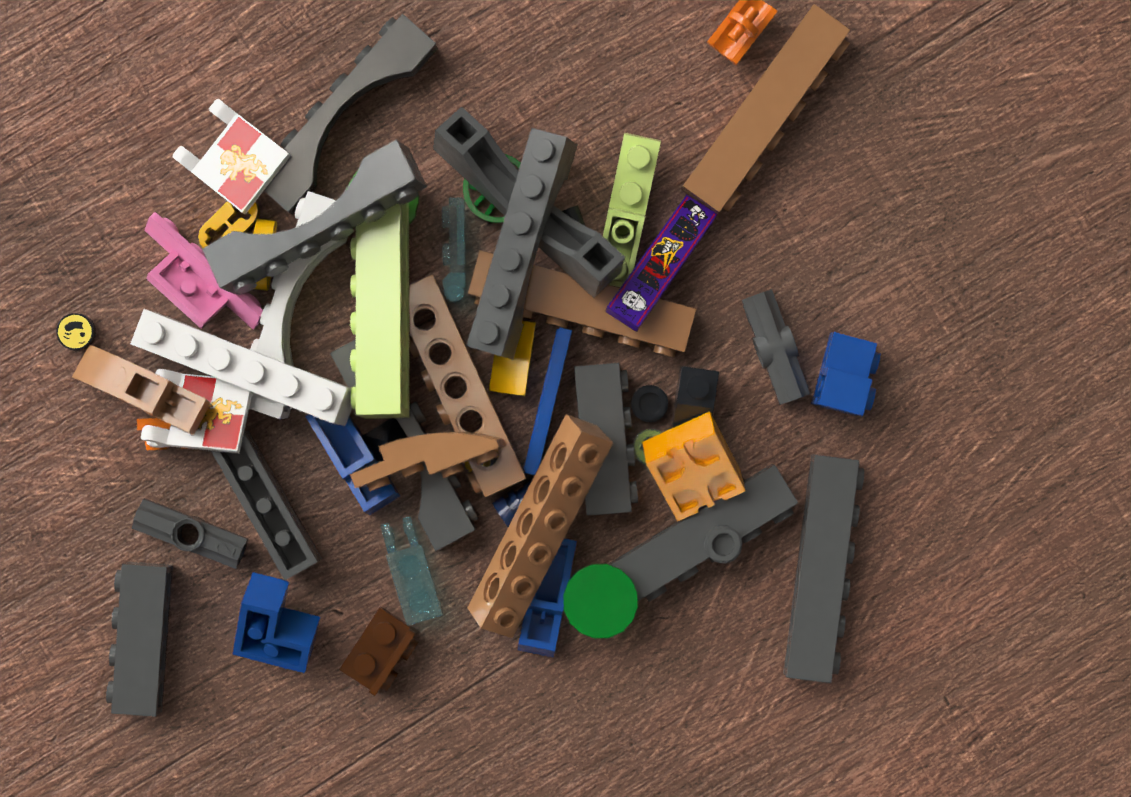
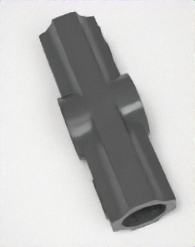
M771 289L741 300L747 320L754 334L752 340L763 369L766 368L779 405L809 395V387L797 359L799 353L789 326H785L773 290Z
M145 498L137 509L132 529L173 544L182 551H191L235 569L238 568L249 540V538L207 523L200 517L189 516ZM187 523L193 524L199 531V538L194 544L186 542L182 537V529Z

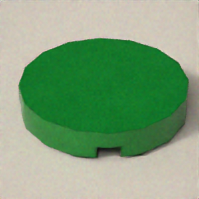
M607 563L591 564L579 569L569 579L563 594L564 611L570 624L581 634L594 639L611 638L623 632L633 621L638 608L637 591L631 578L620 568Z

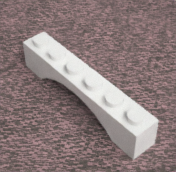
M308 191L306 198L301 197L296 207L295 218L298 219L296 227L311 221L323 213L336 200ZM348 237L338 241H329L320 246L321 250L316 255L306 259L299 258L288 264L289 268L285 272L274 276L272 289L275 290L271 304L267 303L260 319V324L264 325L260 339L254 340L250 350L293 366L290 348V328L297 298L315 267L332 251L345 244ZM252 392L249 409L278 419L289 417L292 407Z
M146 309L142 312L131 341L132 345L333 424L346 425L352 410L350 387L249 350L162 314Z

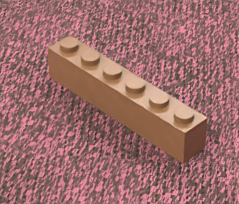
M813 4L681 190L717 214L722 208L729 212L741 195L736 190L741 181L745 178L750 182L763 165L757 159L764 149L767 148L772 152L785 133L779 129L787 117L794 122L807 104L801 100L809 87L816 91L828 75L823 70V67L830 58L838 61L850 44L844 39L850 29Z
M479 250L468 291L470 296L475 297L474 304L479 305L494 255ZM533 265L523 317L531 319L532 314L537 313L547 316L546 323L567 329L569 322L583 326L581 333L598 338H603L605 332L619 336L618 343L639 348L640 342L655 345L654 353L675 358L676 351L685 352L696 309L660 299L636 332L605 312L608 304L620 288L608 285L593 298L568 274Z

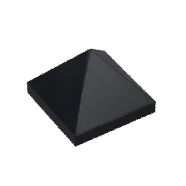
M395 418L388 419L363 435L379 462L384 461L379 446L408 438Z

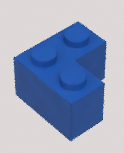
M836 332L830 333L811 404L853 416H863L864 410L870 411L876 389L871 388L873 379L868 377L869 373L875 375L879 365L881 353L875 352L878 343Z
M253 572L241 602L232 655L305 673L316 641L320 617L284 608L289 581Z

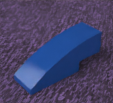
M310 414L305 416L342 479L346 481L366 514H373L401 496L390 477L388 478L391 484L370 492L367 486L355 488L350 474L377 464L379 460L350 415L345 426L333 424Z
M564 539L524 615L518 651L554 657L564 610L563 594L570 579L577 541Z

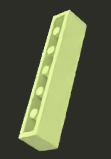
M409 203L396 204L385 210L386 214L382 218L370 223L363 222L356 226V238L351 239L350 250L352 259L356 260V275L351 276L350 288L352 296L356 297V312L351 313L350 325L352 334L356 335V349L351 351L350 363L352 371L356 372V387L351 388L350 401L352 409H356V415L365 419L409 417Z

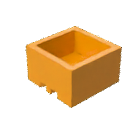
M710 411L642 442L646 465L677 521L698 513V508L707 505L708 508L714 506V501L720 498L728 500L746 492L741 470Z

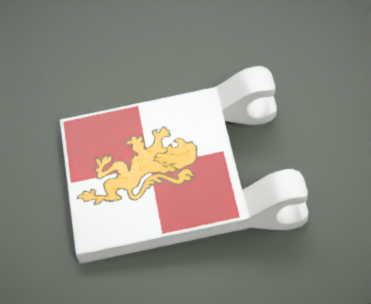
M216 99L210 106L209 111L228 126L201 160L183 146L178 147L173 154V158L239 211L246 214L291 155L221 100Z
M165 369L156 370L155 374L207 399L211 403L194 436L172 425L170 430L146 425L143 427L141 434L143 441H146L150 447L156 448L170 446L240 453L252 391L213 376L182 374Z

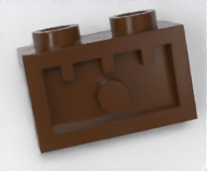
M380 606L339 670L370 689L369 693L374 696L379 689L387 692L399 674L393 670L395 664L400 657L407 661L419 643L413 639L417 629Z

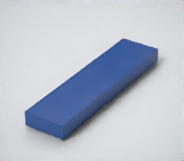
M559 327L556 331L523 469L527 474L535 475L541 463L572 330Z

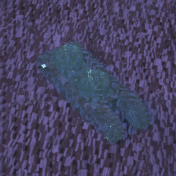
M449 197V206H442V228H449V243H443L442 258L443 266L450 265V273L442 281L444 296L450 302L456 303V301L460 302L466 296V201L462 197Z
M411 516L403 518V529L408 537L410 547L397 551L395 534L390 524L381 525L388 552L386 558L407 626L443 615L423 544H419L418 535Z

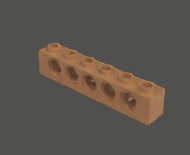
M432 274L409 285V332L411 334L409 336V349L414 359L419 356L422 358L426 370L422 371L421 375L429 392L436 390L442 403L437 405L436 408L444 425L452 424L455 432H467L462 426V419L466 413L475 411L482 417V426L473 433L503 438L506 446L497 449L499 457L492 466L484 467L481 464H477L476 459L469 461L473 471L467 473V476L475 493L477 494L482 491L487 498L526 480L527 477L436 278ZM423 311H431L436 317L435 325L427 331L419 330L416 325V318ZM445 344L451 349V357L445 364H435L431 358L432 350L437 345ZM454 378H462L467 385L466 393L460 398H451L447 393V384Z
M568 414L565 415L467 607L481 629L510 638L514 637L613 444L597 425Z

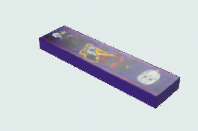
M686 194L608 304L605 312L637 332L714 223L718 214Z

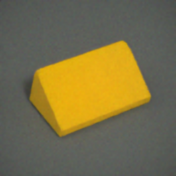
M522 321L524 326L514 359L494 354L489 391L526 396L536 322Z

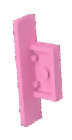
M154 212L149 217L144 231L159 243L169 255L148 273L147 280L201 329L219 311L228 306L254 330L259 325L263 312L259 301L249 293L238 295L220 289L203 250L197 244L189 243L179 234L178 228L171 220L162 218Z

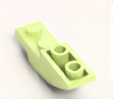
M624 133L603 237L625 256V260L620 274L609 285L621 287L635 267L661 140Z

